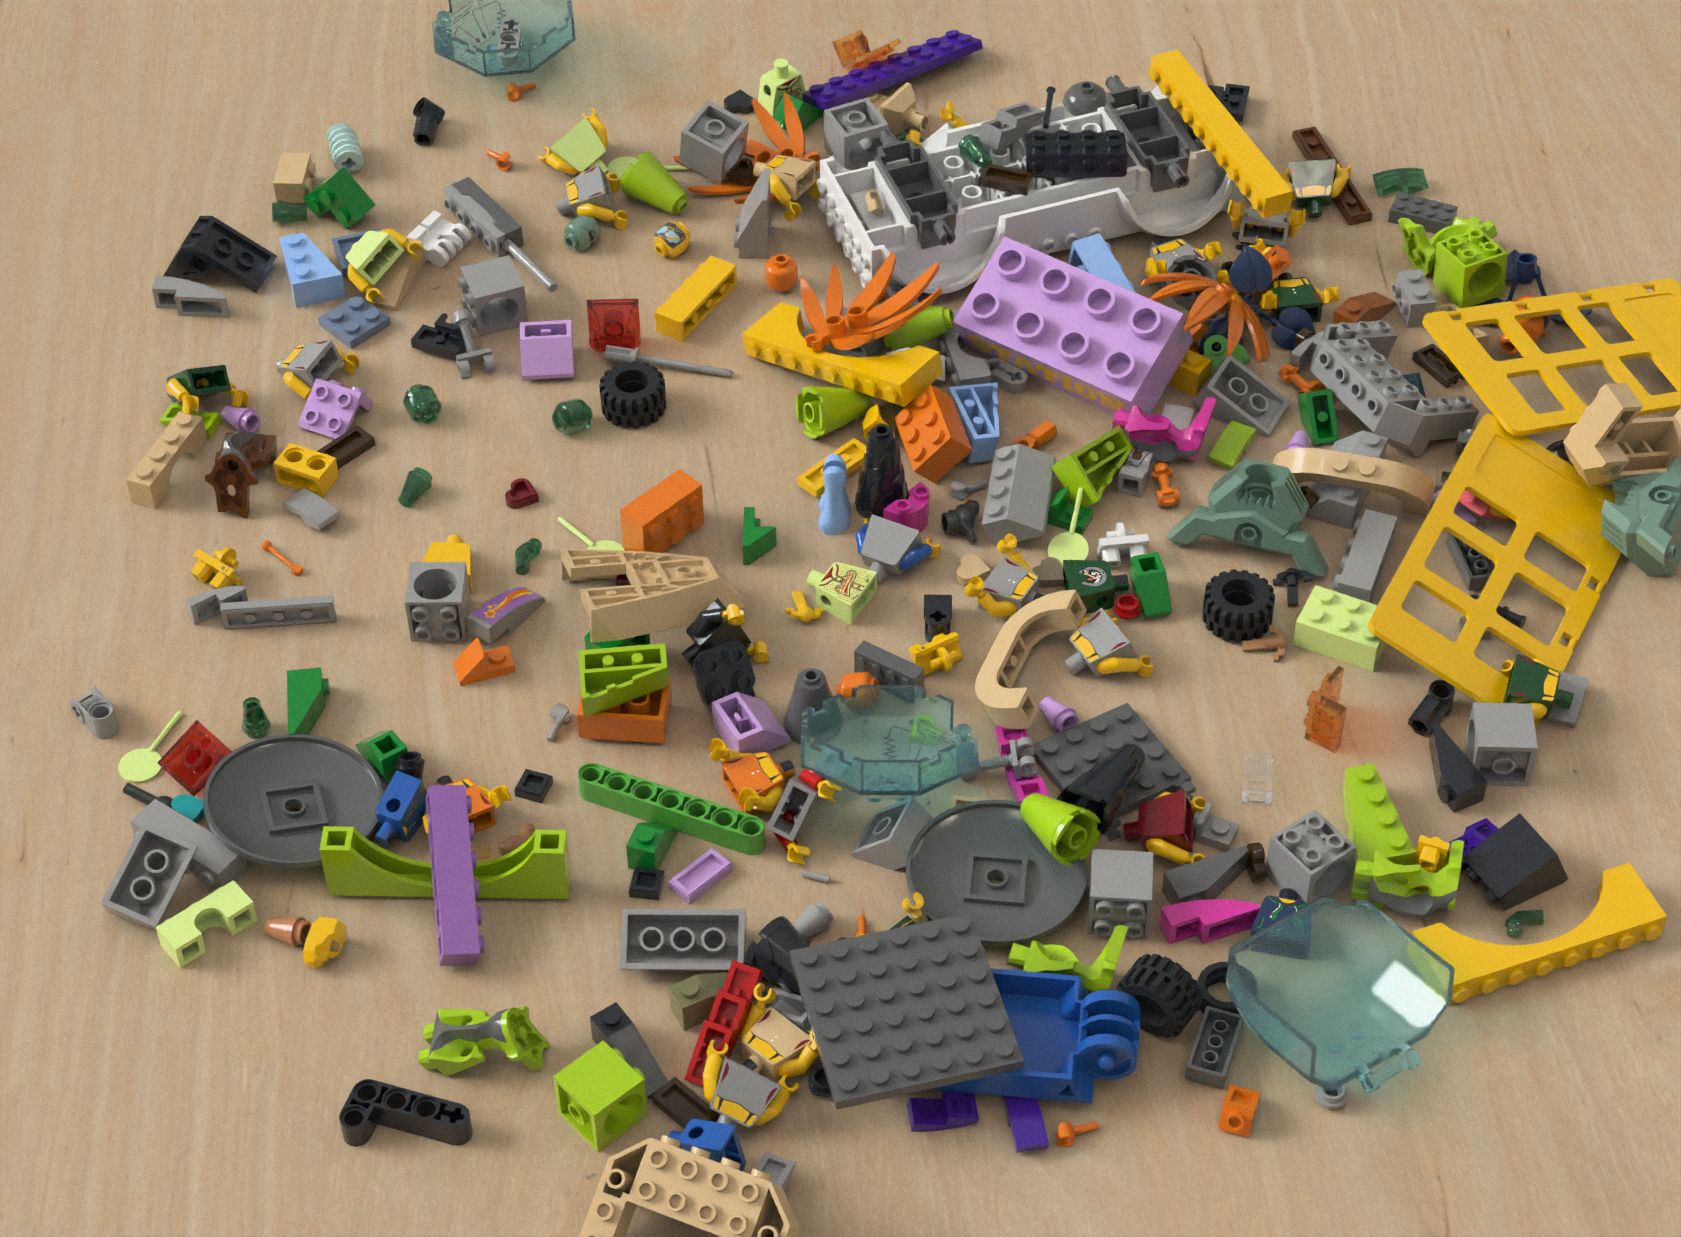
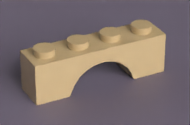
M182 411L176 414L126 479L132 503L152 509L157 508L168 493L170 475L176 461L183 454L195 457L207 442L203 417L185 414Z

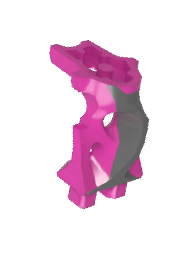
M1205 398L1194 421L1183 430L1177 429L1163 415H1144L1142 409L1137 405L1133 406L1131 412L1117 408L1112 422V429L1120 425L1131 445L1136 449L1154 453L1155 461L1169 464L1177 459L1185 458L1195 462L1214 410L1216 398Z

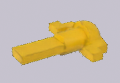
M792 591L791 595L798 611H794V608H785L786 614H790L791 618L799 619L804 623L821 617V614L824 612L823 608H814L813 611L812 608L808 607L802 591Z

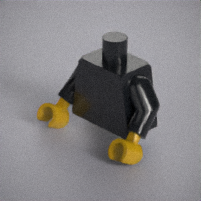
M717 598L706 610L699 613L696 620L686 630L693 644L681 654L691 666L693 660L702 651L731 640L741 642L745 646L748 656L753 655L755 662L766 663L769 661V651L763 641H757L753 644V647H750L752 642L740 626L745 622L744 611L739 610V607L735 604H730L726 608Z

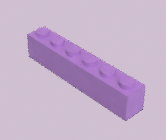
M430 785L426 794V810L439 966L476 965L479 955L484 953V937L478 934V925L482 923L481 907H476L475 897L479 896V880L473 878V869H476L477 855L476 851H471L470 841L474 840V824L468 822V813L472 811L471 796L466 795L465 785Z

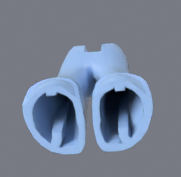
M830 454L826 458L823 467L825 491L819 501V509L822 513L818 520V526L825 535L842 533L850 526V502L845 489L847 466L843 458L838 454Z

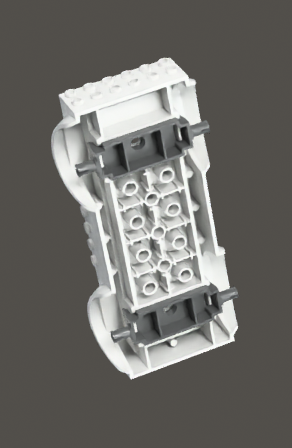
M1114 75V78L1112 76L1108 77L1105 82L1107 88L1111 91L1106 93L1105 107H1099L1097 112L1073 116L1065 108L1064 103L1059 102L1056 105H1052L1048 129L1043 128V116L1027 133L1032 131L1055 133L1059 130H1066L1070 133H1080L1083 130H1092L1095 133L1106 132L1107 130L1124 132L1128 153L1127 174L1124 177L1034 178L1027 196L979 186V177L986 163L1026 171L1025 135L1009 146L995 150L977 141L981 124L983 123L980 122L959 128L937 131L924 148L922 145L915 146L911 139L905 141L897 140L891 129L887 128L886 131L883 129L878 134V139L883 146L877 147L875 161L868 162V167L849 170L841 166L835 156H829L827 159L820 160V179H817L820 198L817 200L819 210L826 215L829 228H833L836 241L838 243L841 242L845 257L850 258L854 273L859 274L862 287L865 288L888 256L894 252L896 264L889 283L901 287H906L933 264L939 262L938 272L922 292L933 294L941 286V294L955 292L976 281L981 276L1004 236L1044 254L1070 249L1073 241L1098 233L1101 234L1104 240L1139 231L1154 236H1181L1199 229L1208 223L1218 212L1228 210L1230 200L1241 203L1243 194L1236 183L1230 180L1224 168L1217 163L1212 153L1207 151L1201 139L1195 136L1189 124L1184 122L1177 109L1173 108L1166 95L1161 93L1158 85L1152 92H1143L1140 86L1125 87L1118 75ZM874 189L878 190L884 208V213L879 215L869 213L866 203V193Z

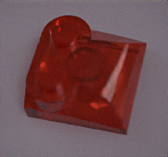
M638 299L587 300L589 345L592 349L605 352L606 345L635 349L641 344Z
M196 720L157 763L194 797L205 787L211 772L217 764L230 754L232 750Z

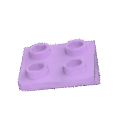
M316 378L298 425L302 429L336 439L349 431L357 409L370 411L373 401L365 396L366 392L353 386L349 389L343 387L342 383L329 379L327 382Z

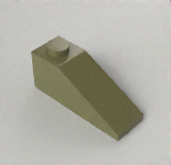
M728 972L697 974L669 986L670 1009L684 1031L702 1024L704 1019H709L717 992L723 989ZM766 989L762 992V997L767 996Z

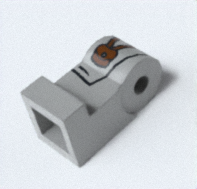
M1135 448L1131 450L1125 466H1122L1119 472V493L1141 498L1150 477L1154 453ZM1129 481L1139 482L1137 488H1131L1126 483Z

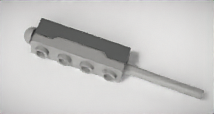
M470 177L458 182H451L444 188L445 199L443 202L447 211L452 212L462 225L470 229L472 235L475 238L478 237L488 250H491L498 257L505 255V253H511L550 292L557 290V284L520 249V247L524 246L522 227Z

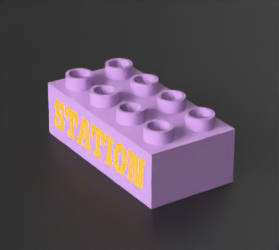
M1005 236L953 320V324L967 349L989 359H1002L1024 370L1027 376L1114 415L1117 408L1131 412L1134 405L1140 407L1144 415H1150L1194 341L1190 330L1187 332L1183 331L1186 321L1183 313Z

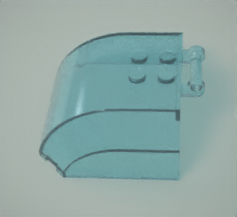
M1323 897L1230 947L1226 985L1238 1012L1252 1032L1306 1080L1333 1091L1356 1077L1361 1082L1362 1087L1368 1093H1372L1379 1089L1384 1081L1405 1069L1411 1070L1420 1065L1421 1061L1418 1053L1410 1046L1427 1036L1451 1002L1455 969L1370 902L1356 900L1355 905L1336 904L1335 898ZM1395 1054L1400 1057L1376 1072L1370 1070Z

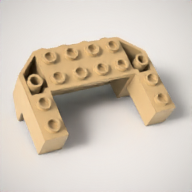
M1605 384L1599 389L1596 398L1586 407L1580 420L1570 429L1569 435L1563 441L1568 458L1575 467L1576 472L1589 487L1613 485V481L1652 472L1662 473L1667 471L1673 459L1681 458V408L1674 417L1634 419L1643 406L1627 384Z
M662 1135L660 1141L650 1137L608 1158L579 1237H625L637 1205L721 1237H799L801 1229L782 1186L769 1182L770 1174L754 1168L751 1174L739 1170L740 1163L724 1157L718 1163L709 1159L710 1152L692 1146L690 1152L680 1149L681 1141Z

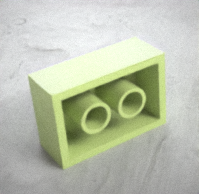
M1315 585L1296 621L1293 645L1372 672L1387 643L1372 634L1368 628V622L1377 605Z

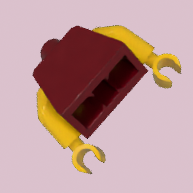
M1185 790L1174 793L1163 792L1153 800L1139 805L1138 821L1123 825L1124 836L1127 841L1139 839L1146 852H1153L1154 855L1169 859L1182 866L1205 859V856L1201 853H1196L1192 856L1188 855L1189 852H1193V819L1197 811L1202 812L1205 800L1203 797L1196 796L1190 801Z

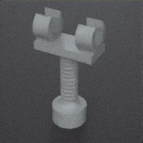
M461 309L451 315L454 326L461 328L467 353L456 355L460 377H470L471 370L469 364L483 361L486 373L496 371L491 347L477 350L470 327L474 322L471 310Z
M1022 737L1016 742L1015 739L1009 740L1011 754L1008 756L977 760V762L973 761L970 756L958 758L961 759L958 762L962 781L974 779V775L978 771L1009 767V765L1013 766L1016 780L1021 779V776L1027 778L1035 776L1038 770L1035 757H1033L1035 754L1034 747H1031L1033 746L1032 739Z

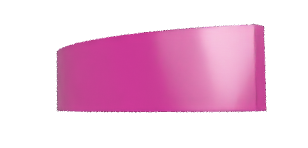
M995 727L1000 756L1011 754L1009 740L1015 739L1016 742L1022 737H1028L1025 729ZM1013 766L1003 767L1013 797L1020 805L1027 796L1033 793L1049 797L1043 778H1039L1038 773L1033 777L1021 776V779L1016 780Z

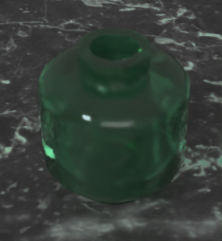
M417 384L410 387L403 399L406 411L412 421L416 423H432L437 419L442 408L435 391L428 385Z
M571 399L556 405L552 414V422L554 427L564 435H573L584 432L589 428L593 414L591 408L583 400Z

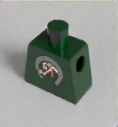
M1063 560L1064 590L1077 591L1087 609L1085 614L1097 612L1101 608L1103 610L1112 608L1115 592L1129 590L1127 574L1112 576L1107 561Z

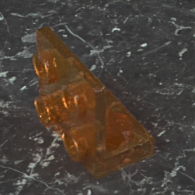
M860 30L839 38L832 43L842 67L852 65L854 69L895 51L894 46L900 44L901 41L896 39L870 50L868 39Z
M1340 666L1332 674H1326L1318 691H1312L1306 704L1309 707V711L1304 719V725L1306 726L1304 738L1333 753L1341 745L1347 707L1339 704L1344 668Z

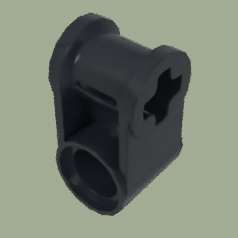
M924 594L925 638L929 643L938 634H950L952 595Z

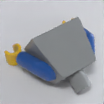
M873 514L870 521L869 518L864 519V525L855 535L857 550L864 564L870 567L869 570L877 572V584H881L885 573L900 576L904 570L910 569L927 557H939L942 545L941 543L932 545V538H927L925 544H923L919 530Z

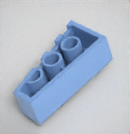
M1100 233L1073 241L1068 264L1135 292L1133 283L1126 278L1121 263L1118 260L1116 261L1111 253L1109 243L1104 241Z

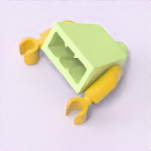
M591 108L593 114L589 117H586L583 113V120L551 147V150L545 146L543 149L547 154L544 157L537 155L538 159L543 164L550 165L557 171L571 175L581 174L583 171H587L598 164L606 174L609 169L601 161V158L607 154L606 148L609 144L607 130L595 109Z
M391 228L379 232H366L358 242L352 245L351 250L345 257L350 262L348 265L349 280L362 293H366V299L375 307L378 306L374 303V298L381 296L385 300V296L377 288H371V286L376 284L403 253L404 249L408 250L411 258L415 261L420 260L415 251L420 250L425 253L419 241L409 242L407 237Z

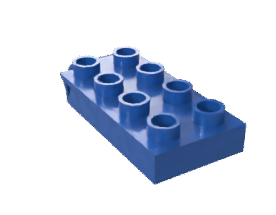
M991 968L1024 1059V1068L933 1089L1092 1104L1094 1079L1113 1080L1124 1078L1133 1073L1137 1067L1141 1016L1140 1004L1133 996L1117 990H1099L1089 993L1084 988L1083 979L1080 976Z

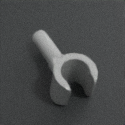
M955 480L951 483L955 490L951 491L950 494L962 501L967 498L969 492L987 487V482L982 481L965 485L961 481Z
M557 703L551 711V717L556 721L547 737L549 742L554 741L563 724L566 725L571 721L569 708L561 703Z

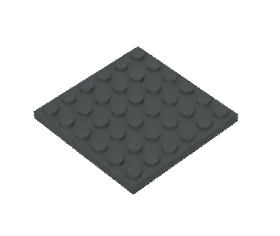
M971 913L789 951L790 961L836 1110L1024 1068V1059Z

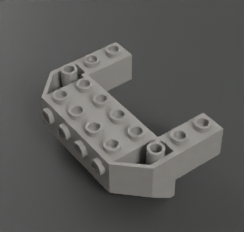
M1377 320L1371 322L1359 321L1355 323L1327 324L1313 354L1310 371L1328 389H1332V392L1375 434L1387 437L1388 445L1395 448L1398 446L1411 452L1412 456L1421 458L1430 440L1458 438L1459 431L1465 432L1466 429H1471L1480 411L1472 404L1469 398L1459 395L1455 397L1426 399L1416 386L1410 384L1399 370L1393 368L1386 361L1398 338V335L1387 322Z

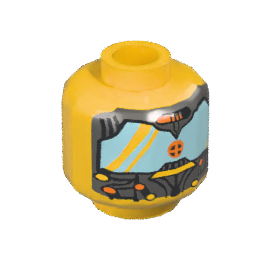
M668 222L654 235L655 250L662 257L677 258L690 246V231L681 222Z

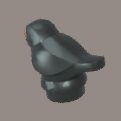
M967 498L965 504L958 505L955 510L942 513L941 523L944 533L952 535L959 533L965 536L971 544L977 543L973 526L980 510L979 503Z

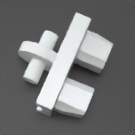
M1120 522L1116 523V531L1106 532L1107 538L1099 539V546L1096 549L1097 558L1102 557L1103 561L1109 563L1110 568L1120 566V555L1129 554L1131 564V556L1146 554L1149 537L1148 534L1135 535L1134 529L1125 530L1123 523Z

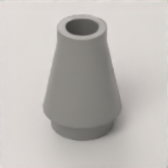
M817 901L815 904L810 903L793 926L807 939L830 927L829 923L833 920V916L823 903Z

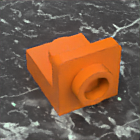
M1230 1084L1222 1105L1219 1130L1249 1137L1253 1118L1260 1102L1261 1092Z

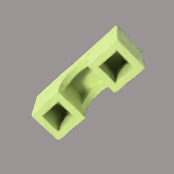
M233 880L225 886L219 887L202 900L191 904L187 909L174 917L166 919L156 927L161 947L182 968L206 953L202 933L206 929L222 927L231 936H234L258 920L254 902Z

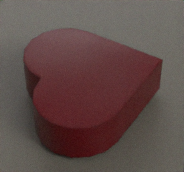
M519 478L511 483V489L506 492L505 500L509 508L519 509L539 502V496L529 480Z

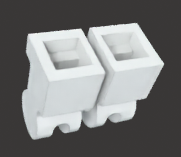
M434 210L407 237L423 241L425 261L428 260L437 267H444L449 262V259H452L456 252H459L463 245H466L471 240V233L462 224H453L442 219V214Z

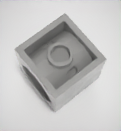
M868 97L824 110V149L830 156H835L838 163L846 169L856 170L868 167V162L875 161L877 147L883 146L878 139V134L883 129L886 131L888 123Z
M707 100L681 132L679 162L721 184L733 165L746 153L749 122Z
M509 255L460 267L462 278L458 279L461 293H464V297L461 298L462 309L471 310L474 322L470 327L476 328L479 337L520 327V322H528L524 285Z
M410 562L405 607L411 641H467V617L470 615L471 596L466 562Z
M1473 702L1465 738L1467 758L1487 780V785H1530L1538 750L1532 704Z
M1314 810L1270 837L1266 877L1280 890L1284 888L1295 890L1298 895L1297 900L1306 902L1309 905L1310 911L1350 886L1356 846L1317 810Z
M1092 849L1087 934L1111 936L1115 926L1124 925L1128 927L1125 937H1149L1153 887V852Z

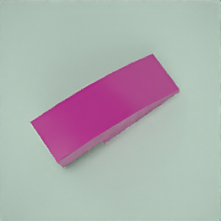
M1225 899L1181 902L1161 907L1159 927L1169 944L1198 936L1203 945L1251 929L1260 907L1257 903Z

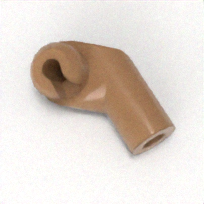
M531 823L521 824L518 835L508 837L505 841L500 842L498 848L502 856L508 854L524 844L534 833L535 826Z

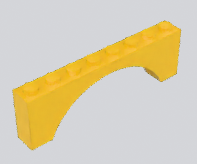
M783 302L776 305L742 333L744 348L748 356L903 407L909 404L918 394L943 374L939 351L920 345L901 352L873 357L841 356L823 350L813 352L812 346L807 347L805 339L802 337L805 328L800 308Z
M1629 862L1602 872L1596 907L1580 925L1562 936L1535 944L1500 945L1464 936L1442 923H1437L1413 931L1409 951L1442 1004L1447 1005L1453 1002H1463L1469 997L1481 993H1491L1496 988L1509 984L1516 985L1524 979L1537 975L1543 976L1552 970L1564 966L1571 967L1589 958H1599L1605 953L1617 949H1627L1633 944L1645 940H1654L1662 935L1667 915Z

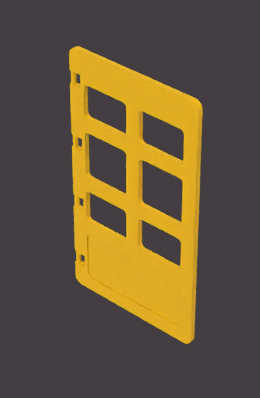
M1666 278L1652 280L1648 283H1632L1590 289L1586 292H1570L1528 298L1517 302L1508 301L1466 307L1448 312H1432L1425 314L1422 324L1504 429L1511 435L1523 436L1571 428L1580 420L1588 405L1583 403L1557 370L1595 364L1603 366L1616 383H1626L1643 407L1636 417L1679 410L1681 408V284L1674 279ZM1651 288H1652L1653 291H1652V292H1647L1645 289H1651ZM1582 298H1589L1590 301H1583ZM1524 307L1526 310L1519 311L1517 308ZM1599 307L1608 308L1633 337L1634 341L1615 344L1606 343L1579 310ZM1558 314L1587 348L1545 354L1517 320ZM1459 317L1461 320L1453 321L1452 318ZM1491 323L1498 325L1524 358L1494 361L1467 327ZM1640 357L1650 358L1677 389V392L1650 395L1621 360ZM1532 374L1539 376L1566 410L1543 414L1534 412L1508 378Z
M1484 415L1477 424L1368 622L1370 632L1477 702L1503 703L1509 679L1475 656L1474 651L1485 631L1491 632L1529 658H1539L1550 668L1559 671V673L1564 671L1573 653V649L1579 641L1601 596L1600 594L1621 555V552L1602 536L1601 510L1604 499L1615 504V493L1605 486L1589 487L1576 472L1574 466L1525 435H1511L1494 415ZM1465 490L1515 521L1516 527L1506 545L1500 544L1454 513V508ZM1442 531H1447L1494 562L1495 567L1478 599L1467 595L1425 567V561ZM1535 535L1585 566L1586 573L1577 591L1570 589L1525 559L1524 554ZM1513 576L1520 578L1565 608L1566 613L1549 646L1543 644L1496 612ZM1589 580L1597 584L1594 591L1587 587ZM1413 584L1418 585L1466 617V623L1456 642L1450 641L1402 609V603ZM1562 636L1569 640L1567 647L1559 643ZM1534 719L1535 727L1540 719Z

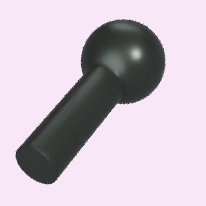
M129 782L123 789L124 794L146 805H149L156 799L172 808L171 802L173 799L169 796L156 797Z

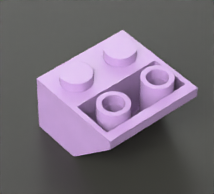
M571 320L520 322L522 380L574 377V343Z
M735 692L712 702L713 726L729 749L739 753L755 754L763 751L768 752L791 742V738L764 700Z

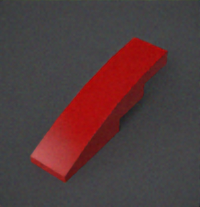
M732 960L723 989L717 992L709 1019H704L684 1080L703 1086V1072L708 1058L707 1049L711 1040H715L713 1048L716 1051H722L726 1043L728 1050L725 1056L730 1058L755 998L754 988L760 983L764 970Z

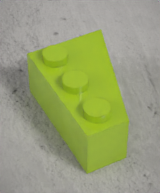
M1120 425L1051 467L1063 487H1069V497L1073 504L1076 502L1078 488H1083L1080 506L1087 508L1100 500L1101 493L1113 480L1112 476L1120 469L1133 447Z
M665 643L578 650L584 718L669 686Z

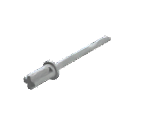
M606 345L604 353L605 360L620 363L638 361L689 371H701L724 377H731L733 375V371L728 369L641 355L639 347L629 349Z

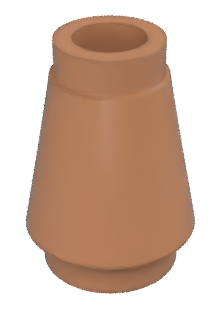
M304 917L268 918L264 926V932L267 936H271L294 947L305 945L312 925Z

